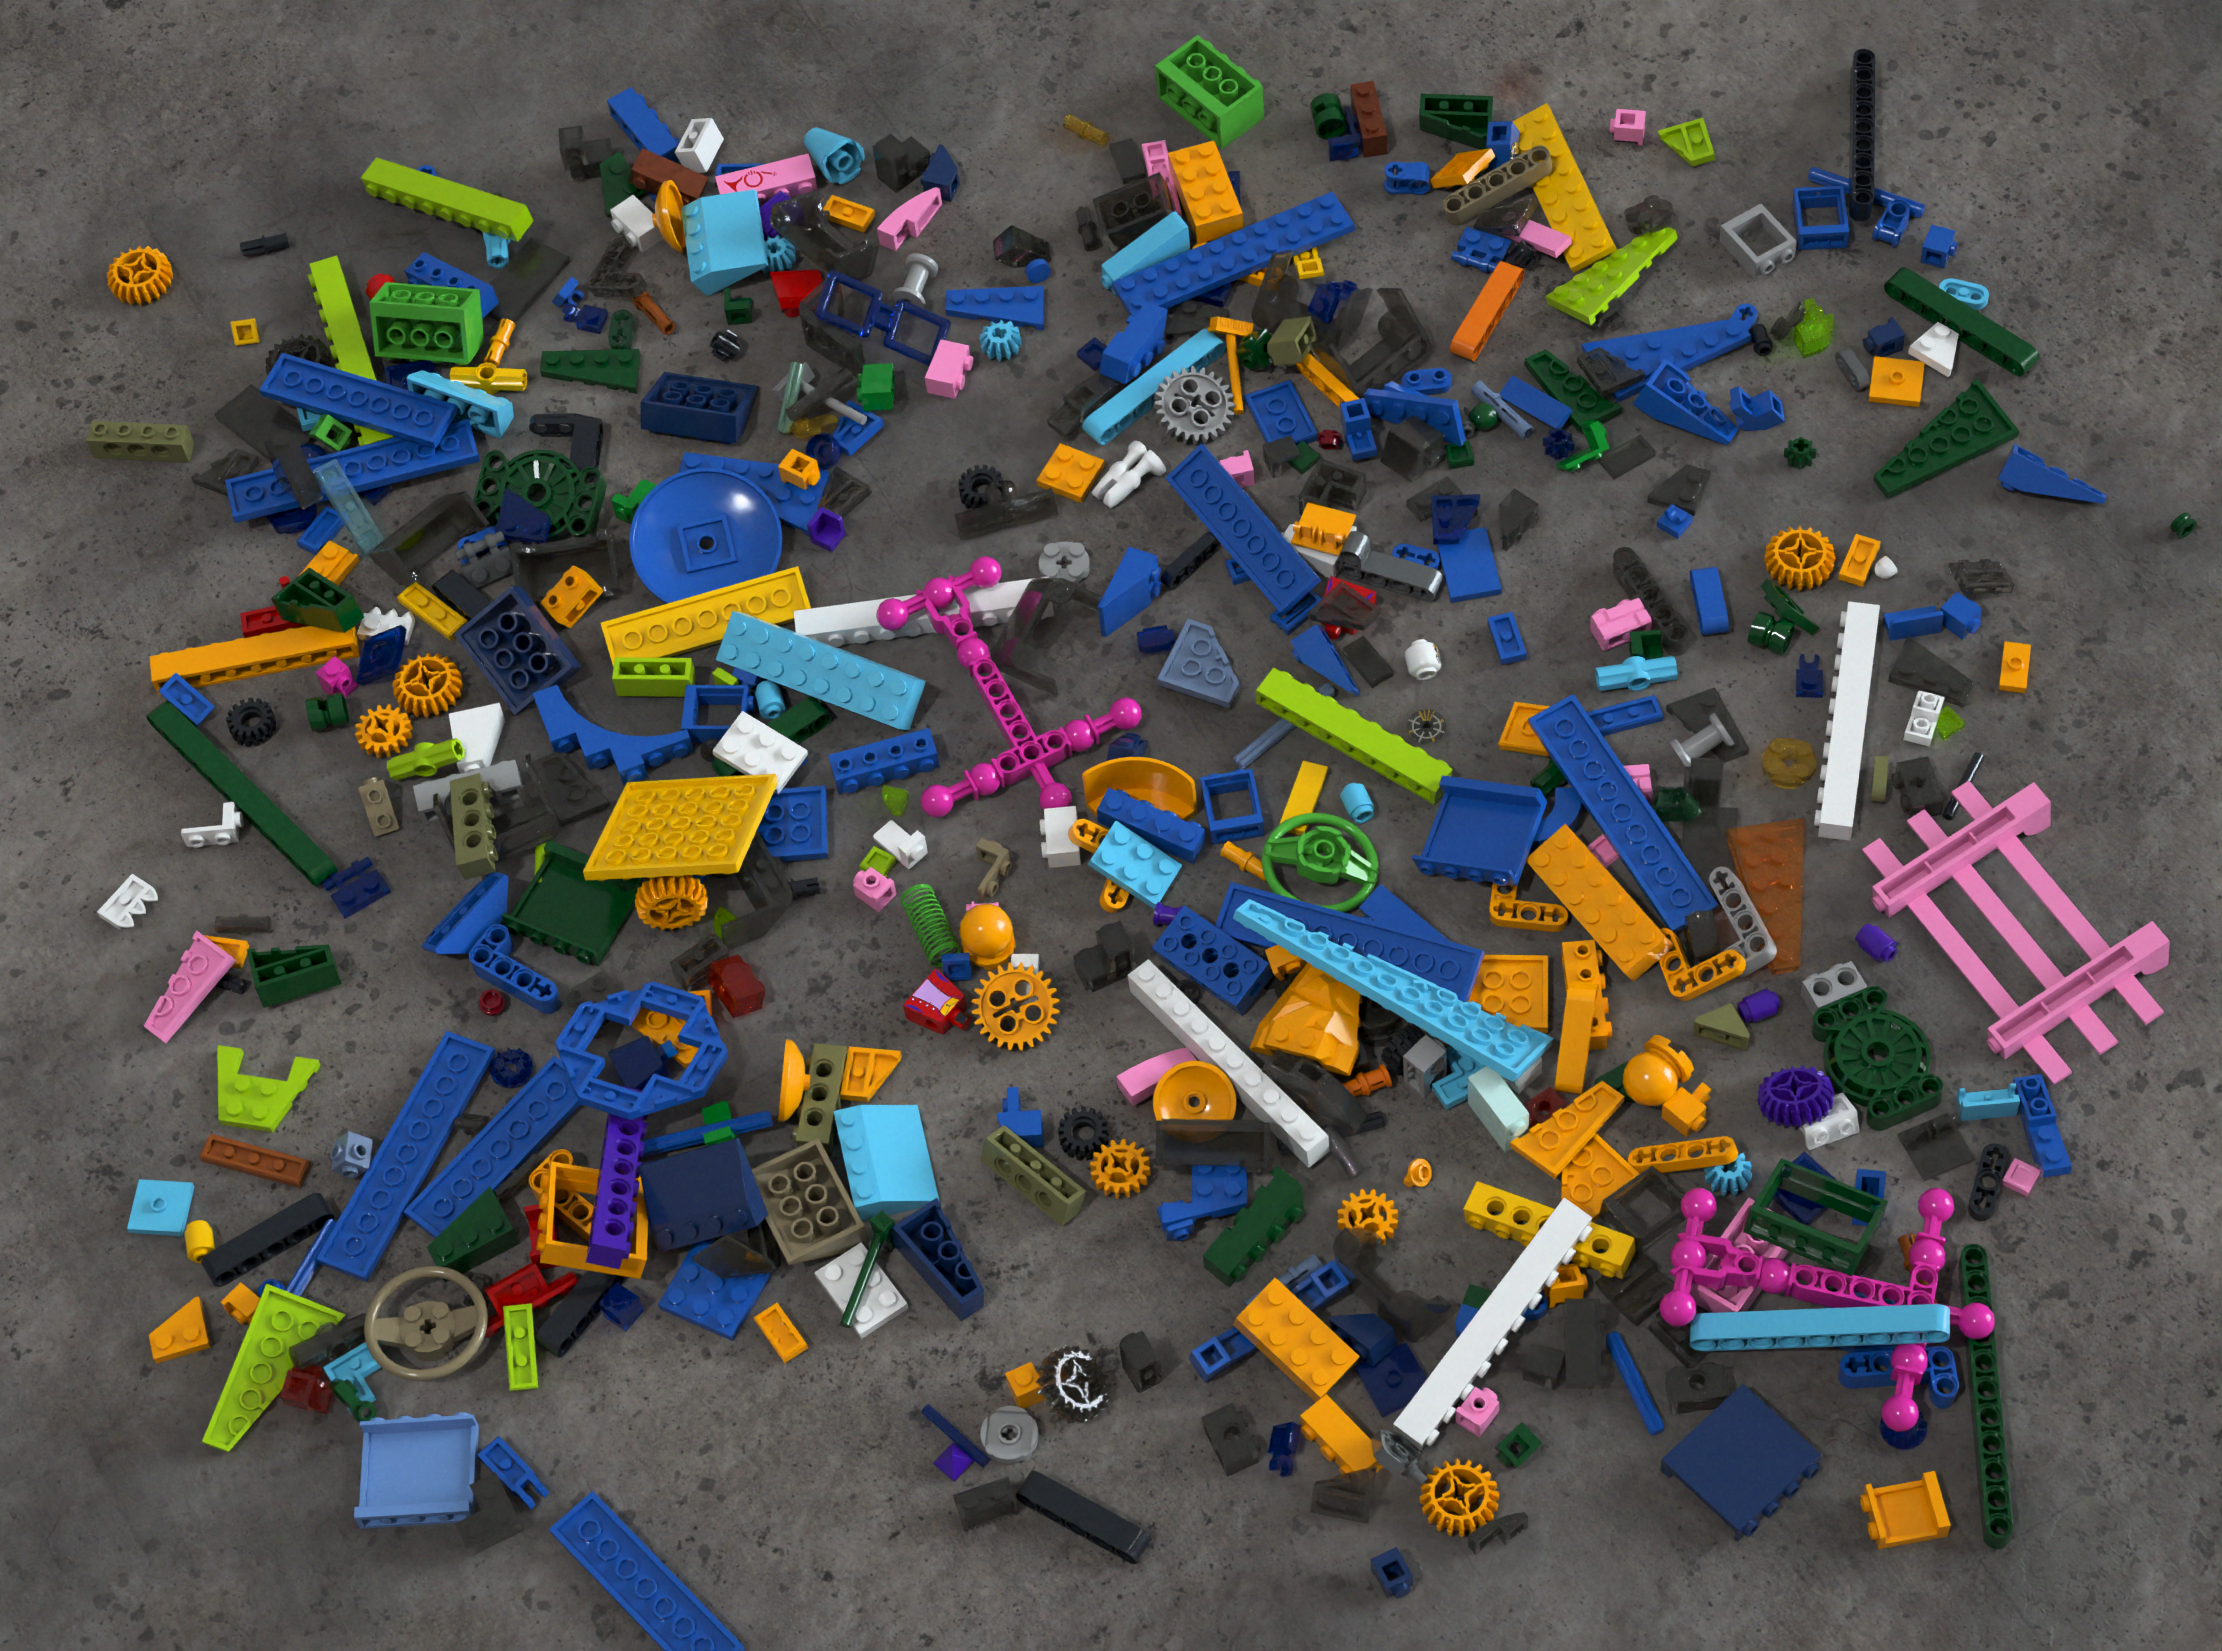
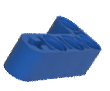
M501 924L490 926L469 952V959L475 974L542 1013L552 1014L558 1011L561 1006V998L556 985L549 979L509 958L514 945L508 929Z
M1944 1346L1926 1347L1925 1352L1928 1358V1365L1923 1372L1920 1384L1927 1383L1929 1398L1934 1406L1942 1409L1949 1408L1956 1400L1959 1387L1953 1353ZM1893 1350L1846 1354L1840 1361L1839 1382L1844 1387L1850 1389L1895 1386L1896 1381L1890 1378L1893 1370L1891 1365ZM1941 1361L1946 1366L1938 1367L1933 1362ZM1875 1366H1884L1888 1370L1881 1372L1878 1371L1875 1368ZM1941 1387L1946 1388L1951 1393L1943 1394L1937 1389Z

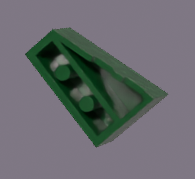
M310 567L271 598L281 619L285 621L346 633L364 618L352 594Z

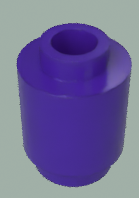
M1866 924L1856 935L1855 940L1859 943L1858 946L1878 963L1889 962L1897 953V942L1877 926Z
M1768 988L1743 997L1742 1001L1737 1003L1738 1011L1744 1023H1756L1778 1014L1777 1008L1781 1006L1777 994L1774 991L1770 992Z

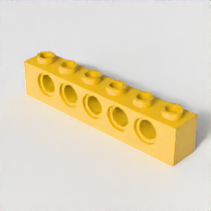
M1478 1181L1463 1208L1465 1222L1471 1227L1494 1232L1496 1236L1502 1239L1510 1238L1519 1241L1525 1247L1529 1245L1555 1210L1554 1208ZM1494 1211L1502 1212L1499 1215H1491ZM1519 1221H1527L1524 1225L1516 1224ZM1591 1222L1590 1227L1593 1228L1591 1234L1584 1242L1580 1241L1575 1245L1573 1249L1576 1253L1571 1261L1577 1263L1582 1268L1590 1267L1596 1269L1604 1276L1611 1278L1615 1276L1623 1279L1636 1251L1635 1238ZM1598 1249L1607 1250L1605 1253L1601 1254L1595 1252Z

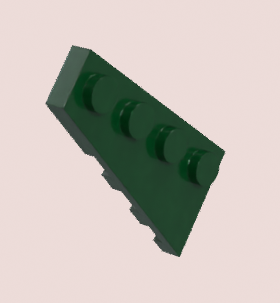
M639 349L542 351L540 373L545 378L568 382L578 380L583 381L584 385H606L607 389L617 390L618 388L628 389L629 393L637 394L641 354Z
M1545 349L1525 358L1524 366L1550 397L1573 410L1568 420L1579 433L1583 431L1580 424L1587 420H1597L1599 423H1602L1621 414L1622 406L1616 402L1613 404L1606 399V394L1599 389L1596 391L1590 387L1585 378L1581 375L1576 376L1569 371L1570 367Z

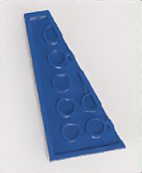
M1734 318L1583 343L1581 345L1582 351L1618 403L1640 393L1664 359L1685 372L1750 342L1751 335L1741 320Z
M684 452L678 471L680 473L696 468H719L737 473L749 479L769 497L776 509L779 520L784 522L785 526L792 529L794 527L804 531L807 536H809L807 524L822 507L830 480L829 471L819 470L820 478L817 484L814 486L809 485L804 490L790 482L784 483L781 481L778 469L779 464Z

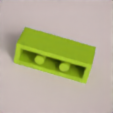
M615 657L612 681L617 696L685 697L686 685H695L696 672L692 658Z

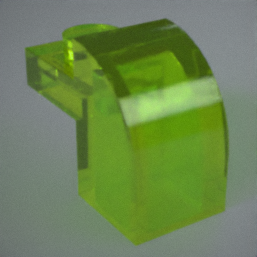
M1813 298L1803 301L1802 317L1805 322L1796 324L1794 328L1793 341L1803 359L1825 351L1830 346L1833 337V314L1824 315L1822 307L1817 306Z

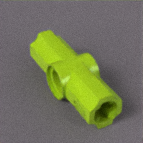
M457 738L438 744L419 743L415 746L414 751L393 757L387 761V770L390 773V777L395 781L414 775L423 777L433 776L437 773V768L459 762L465 758V750L461 741Z

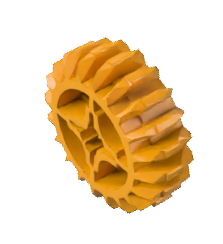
M138 246L137 250H132L129 247V252H121L120 258H113L114 264L109 265V271L107 272L108 286L113 295L119 298L122 303L128 302L131 306L135 302L140 306L145 301L151 303V299H159V294H166V288L171 287V280L173 279L172 266L164 253H160L157 248L152 250L149 246L145 249Z
M1800 525L1797 530H1793L1789 526L1787 533L1780 530L1777 536H1772L1770 543L1766 546V554L1764 556L1766 570L1768 573H1771L1772 580L1778 579L1779 586L1787 584L1789 590L1793 586L1797 587L1799 592L1802 587H1807L1811 590L1813 584L1820 587L1822 580L1827 581L1829 575L1834 570L1835 553H1833V544H1829L1828 537H1821L1820 531L1813 533L1811 526L1807 530H1802Z
M429 652L425 657L417 654L416 660L413 661L408 658V665H400L401 672H395L396 680L393 681L395 699H397L402 709L404 708L408 714L414 713L417 718L422 713L427 719L431 713L438 717L439 711L444 710L448 712V705L455 706V699L461 698L460 690L463 689L462 675L458 671L457 665L451 662L447 656L442 658L437 653L432 657Z
M692 875L651 878L650 881L642 882V887L637 888L635 907L639 919H642L644 924H650L651 928L660 927L661 931L665 928H670L672 931L678 927L683 929L685 925L692 926L693 921H700L701 916L705 915L708 904L704 884H701L698 878L693 879Z
M1457 1458L1454 1461V1465L1450 1466L1445 1460L1443 1462V1470L1435 1466L1433 1468L1434 1475H1426L1428 1479L1425 1482L1427 1484L1421 1485L1423 1495L1420 1496V1503L1424 1505L1422 1513L1429 1515L1428 1522L1430 1525L1437 1523V1530L1439 1532L1446 1527L1448 1528L1447 1534L1449 1536L1453 1535L1454 1530L1459 1531L1461 1538L1464 1537L1465 1530H1469L1474 1536L1476 1534V1526L1484 1530L1486 1528V1521H1493L1494 1514L1492 1512L1498 1511V1503L1496 1501L1499 1500V1492L1495 1491L1497 1483L1490 1481L1491 1473L1489 1471L1482 1473V1466L1480 1464L1472 1468L1471 1461L1468 1459L1465 1465H1460V1460ZM1461 1481H1467L1471 1484H1464ZM1448 1483L1449 1490L1443 1493L1442 1497L1435 1499L1440 1488ZM1455 1490L1458 1496L1464 1497V1505L1461 1500L1455 1499ZM1483 1497L1484 1499L1480 1507L1471 1513L1470 1505L1477 1502L1478 1498ZM1447 1512H1456L1457 1514H1459V1516L1452 1515Z

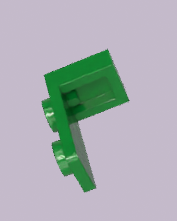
M1587 420L1580 424L1589 448L1556 463L1557 469L1567 470V472L1574 471L1581 467V462L1587 459L1589 461L1596 460L1603 456L1602 452L1610 449L1605 438L1607 436L1606 430L1599 421Z
M642 479L628 498L616 493L611 500L616 518L632 524L639 505L657 485Z
M727 1101L702 1108L705 1125L732 1119L730 1106ZM730 1126L705 1133L703 1137L706 1146L735 1139L737 1135H734Z

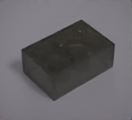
M1160 172L1092 199L1102 237L1112 252L1126 247L1170 213L1176 211L1169 186Z

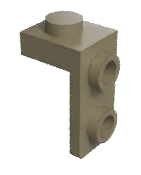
M373 777L362 781L364 786L358 787L374 836L377 837L398 830L399 824L387 792L385 780H378V777Z
M980 838L976 844L978 859L992 865L977 889L979 901L986 903L989 897L995 895L1001 878L1007 876L1010 872L1012 862L1010 861L1008 849L1003 848L996 841Z

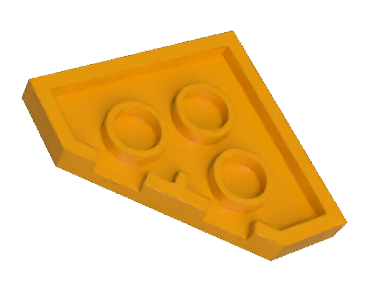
M710 990L689 992L703 997L707 1011L712 1016V995ZM642 1008L631 1024L634 1029L665 1053V1049L674 1044L678 1053L672 1056V1058L686 1069L699 1049L679 1042L678 1034L687 1021Z
M1595 1133L1562 1170L1561 1201L1563 1198H1566L1590 1215L1593 1223L1642 1181V1175Z

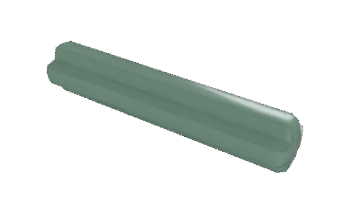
M792 362L790 365L777 427L778 433L784 435L791 433L804 365L798 362Z

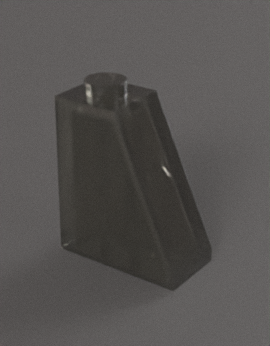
M286 429L264 441L277 481L302 510L324 498L300 445Z

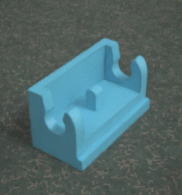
M2010 1083L2008 1089L1965 1093V1088H1959L1956 1094L1960 1121L2017 1116L2020 1099L2019 1095H2015L2016 1083Z

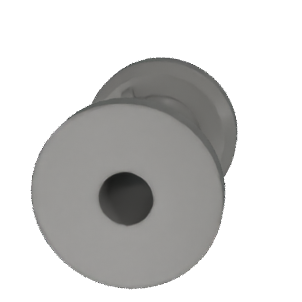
M914 253L908 255L905 260V268L909 273L903 287L896 288L891 295L893 304L900 310L909 313H919L923 310L925 300L921 293L926 280L936 277L939 269L937 263L932 258Z
M1715 713L1709 717L1712 724L1681 744L1677 739L1669 741L1689 773L1695 768V759L1723 741L1726 746L1735 744Z

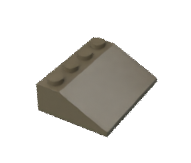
M819 1138L751 1169L769 1214L765 1220L788 1265L842 1254L861 1242L862 1244L868 1242L865 1226Z

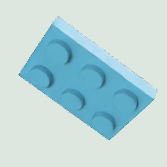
M1118 821L1113 823L1087 864L1153 909H1155L1157 902H1160L1182 867V864Z

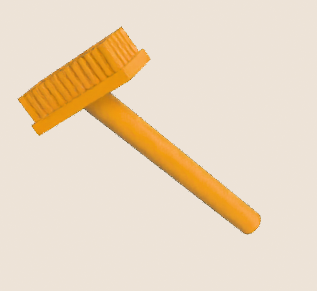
M1219 316L1211 317L1210 327H1208L1207 331L1226 335L1231 391L1234 395L1232 400L1235 403L1233 410L1234 414L1240 415L1244 413L1238 356L1236 354V337L1244 338L1253 331V323Z

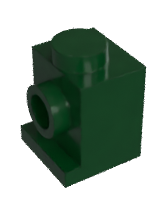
M1520 1422L1495 1447L1498 1451L1495 1457L1506 1468L1512 1466L1516 1469L1542 1442L1523 1422ZM1511 1443L1519 1445L1520 1450L1517 1454L1510 1451Z

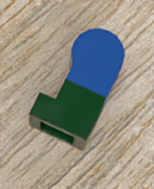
M1469 1284L1455 1322L1457 1338L1462 1334L1493 1291Z

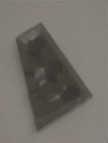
M1715 687L1666 706V711L1670 715H1675L1683 722V726L1689 732L1692 730L1695 734L1712 724L1709 717L1715 713L1735 743L1732 746H1726L1723 741L1710 750L1722 762L1726 763L1749 754V747Z

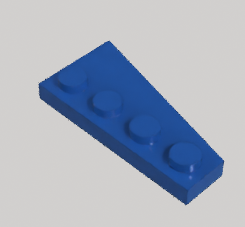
M1044 286L946 290V315L972 320L984 318L994 323H999L1002 319L1004 322L1011 321L1017 327L1024 328V325L1035 326L1036 330L1044 331Z
M1368 388L1364 393L1369 414L1452 444H1457L1460 447L1466 441L1457 400Z

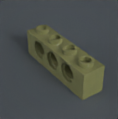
M91 421L86 439L93 457L101 459L189 463L194 447V440L188 426L174 424Z
M480 773L451 780L450 793L456 866L465 880L494 873L495 861L498 860V855L493 845V840L496 839V832L491 824V819L494 818V810L489 798L493 797L491 785L489 782L485 783Z
M814 1043L813 1053L808 1054L809 1091H803V1094H805L804 1100L800 1102L797 1110V1116L800 1118L799 1126H795L793 1130V1142L797 1143V1147L819 1138L827 1155L832 1156L837 1131L833 1111L841 1109L842 1100L840 1092L848 1054L847 1046ZM824 1073H830L826 1077H820ZM825 1097L822 1101H815L817 1098ZM813 1122H821L819 1125L811 1126Z
M1003 1125L985 1139L980 1161L1061 1227L1080 1213L1086 1191L1008 1127Z

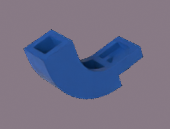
M1555 787L1554 808L1545 819L1540 821L1528 856L1564 824L1575 833L1581 818L1582 802L1572 788Z

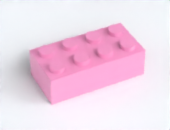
M1748 1198L1720 1238L1729 1239L1732 1242V1247L1751 1252L1757 1257H1760V1255L1764 1256L1763 1261L1768 1258H1780L1783 1260L1789 1252L1788 1250L1743 1232L1749 1211L1755 1202ZM1708 1254L1703 1268L1720 1271L1719 1265L1723 1258ZM1739 1267L1743 1272H1752L1748 1267ZM1692 1283L1690 1295L1694 1299L1695 1304L1710 1313L1747 1312L1762 1289L1759 1285H1757L1756 1289H1753V1286L1738 1287L1724 1285L1721 1289L1716 1290Z

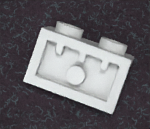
M1844 1093L1834 1095L1833 1108L1829 1110L1828 1116H1821L1820 1122L1812 1121L1811 1126L1807 1124L1800 1126L1799 1129L1804 1134L1805 1145L1808 1150L1854 1135L1860 1131L1857 1110Z

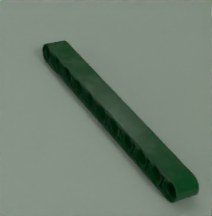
M168 700L146 715L151 726L228 802H234L238 812H242L243 817L312 885L317 888L338 872L333 861Z
M1968 1244L1962 1249L1958 1264L1962 1309L1970 1303H1982L1992 1311L1986 1250L1978 1244ZM1967 1259H1975L1978 1261V1264H1971ZM1969 1285H1977L1981 1290H1973ZM1993 1328V1331L1983 1338L1986 1343H1978L1966 1336L1964 1338L1982 1534L1987 1546L1993 1549H2001L2009 1543L2013 1530L1995 1331ZM1984 1364L1989 1369L1981 1370L1976 1365ZM1979 1391H1987L1992 1396L1983 1397L1979 1394ZM1985 1417L1990 1418L1994 1423L1986 1424L1981 1419ZM1992 1445L1997 1450L1991 1452L1986 1450L1983 1446ZM1994 1472L2000 1478L1991 1479L1986 1475V1473ZM1997 1500L2002 1506H1992L1988 1501ZM1991 1528H2000L2005 1533L2002 1535L1995 1534Z

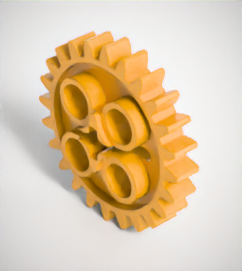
M1011 962L1008 963L1007 971H1004L999 965V974L997 975L988 971L990 980L980 979L984 986L983 990H974L980 995V998L972 999L971 1001L979 1007L971 1011L973 1015H980V1018L974 1022L975 1025H984L980 1034L990 1033L989 1043L998 1039V1048H1001L1004 1043H1008L1009 1051H1012L1014 1044H1018L1020 1051H1023L1024 1043H1028L1031 1048H1034V1039L1043 1043L1044 1040L1041 1034L1044 1032L1051 1035L1052 1032L1048 1025H1057L1052 1015L1060 1014L1059 1010L1053 1008V1005L1060 1003V1000L1051 997L1057 992V989L1047 988L1052 982L1051 979L1042 981L1041 979L1044 974L1042 970L1034 975V966L1031 965L1025 971L1022 962L1019 963L1017 969L1013 968ZM1021 982H1027L1031 987L1030 992L1025 996H1019L1016 993V987ZM995 993H1002L1005 995V1002L1001 1006H993L991 1004V997ZM1034 996H1038L1037 1001L1020 1006L1019 1013L1010 1010L997 1018L993 1017L994 1013L1011 1008V1002L1014 1000L1020 1004ZM1031 1007H1037L1041 1010V1016L1036 1021H1030L1026 1017V1013ZM1005 1018H1013L1016 1021V1026L1012 1031L1006 1032L1001 1029V1023Z

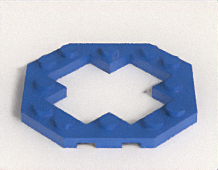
M654 981L644 984L643 989L630 993L627 989L608 995L607 1000L597 1003L588 1001L580 1004L555 1042L556 1050L579 1103L628 1120L704 1097L728 1059V1050L719 1036V1031L712 1016L707 1011L703 997ZM645 1008L687 1021L678 1034L679 1042L699 1049L679 1081L653 1074L642 1093L596 1079L605 1066V1060L603 1057L585 1052L605 1019L631 1026L640 1010Z

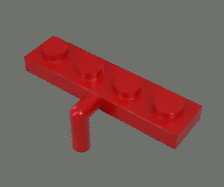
M287 576L279 579L281 588L283 589L290 583ZM275 606L240 613L242 632L245 638L306 626L282 620Z

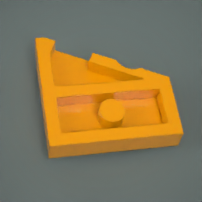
M849 1046L840 1092L841 1100L869 1102L901 1061V1051Z
M199 1296L194 1297L149 1334L153 1360L156 1364L211 1348L202 1301Z

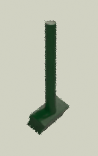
M882 1210L870 1219L874 1237L840 1322V1325L845 1328L851 1327L881 1247L883 1246L889 1252L894 1247L892 1227L895 1225V1221Z

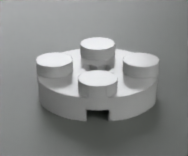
M1078 542L1049 543L1044 547V552L1039 558L1041 577L1049 576L1050 586L1054 588H1074L1079 585V581L1084 577L1086 579L1089 575L1090 560L1088 553L1085 551L1084 546ZM1062 562L1070 563L1065 569H1062L1061 565H1059Z
M1017 1406L998 1408L995 1410L996 1413L992 1414L989 1418L987 1417L981 1426L980 1436L987 1456L1004 1464H1014L1029 1460L1039 1440L1037 1423L1023 1408ZM1008 1429H1013L1014 1434L1017 1436L1012 1440H1006L1005 1437H1002V1434H1007Z

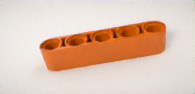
M1503 261L1498 263L1454 335L1450 345V353L1471 361L1476 360L1519 289L1524 278L1525 269Z

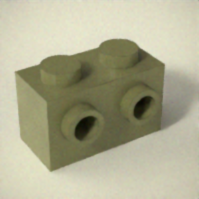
M1311 316L1284 319L1267 345V351L1273 359L1274 366H1292L1296 363H1302L1317 340Z

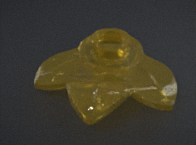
M821 414L810 419L799 418L794 421L790 429L796 438H804L820 434L821 427L831 423H838L839 421L834 415Z

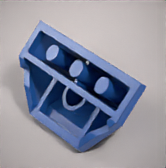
M498 872L488 874L486 879L471 889L431 931L421 947L425 951L436 954L469 953L485 931L492 925L500 924L502 920L501 915L503 912L506 913L509 879L506 874Z

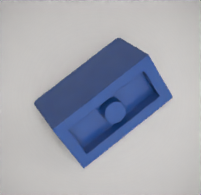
M1934 605L1887 613L1883 616V622L1889 641L1941 633L1944 616L1943 612L1937 611Z

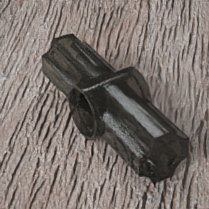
M362 1313L338 1325L333 1322L326 1323L317 1329L314 1336L289 1347V1355L293 1365L297 1370H302L327 1357L331 1360H336L346 1354L351 1346L365 1340L364 1323L366 1314Z

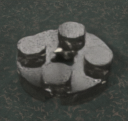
M1657 195L1648 196L1644 199V202L1629 207L1624 211L1627 228L1634 234H1642L1641 230L1648 229L1650 233L1660 231L1669 226L1673 221L1672 215L1675 216L1672 203L1668 200L1659 199Z

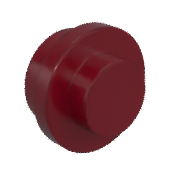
M494 989L486 990L479 999L480 1010L489 1016L501 1013L506 1006L504 995Z

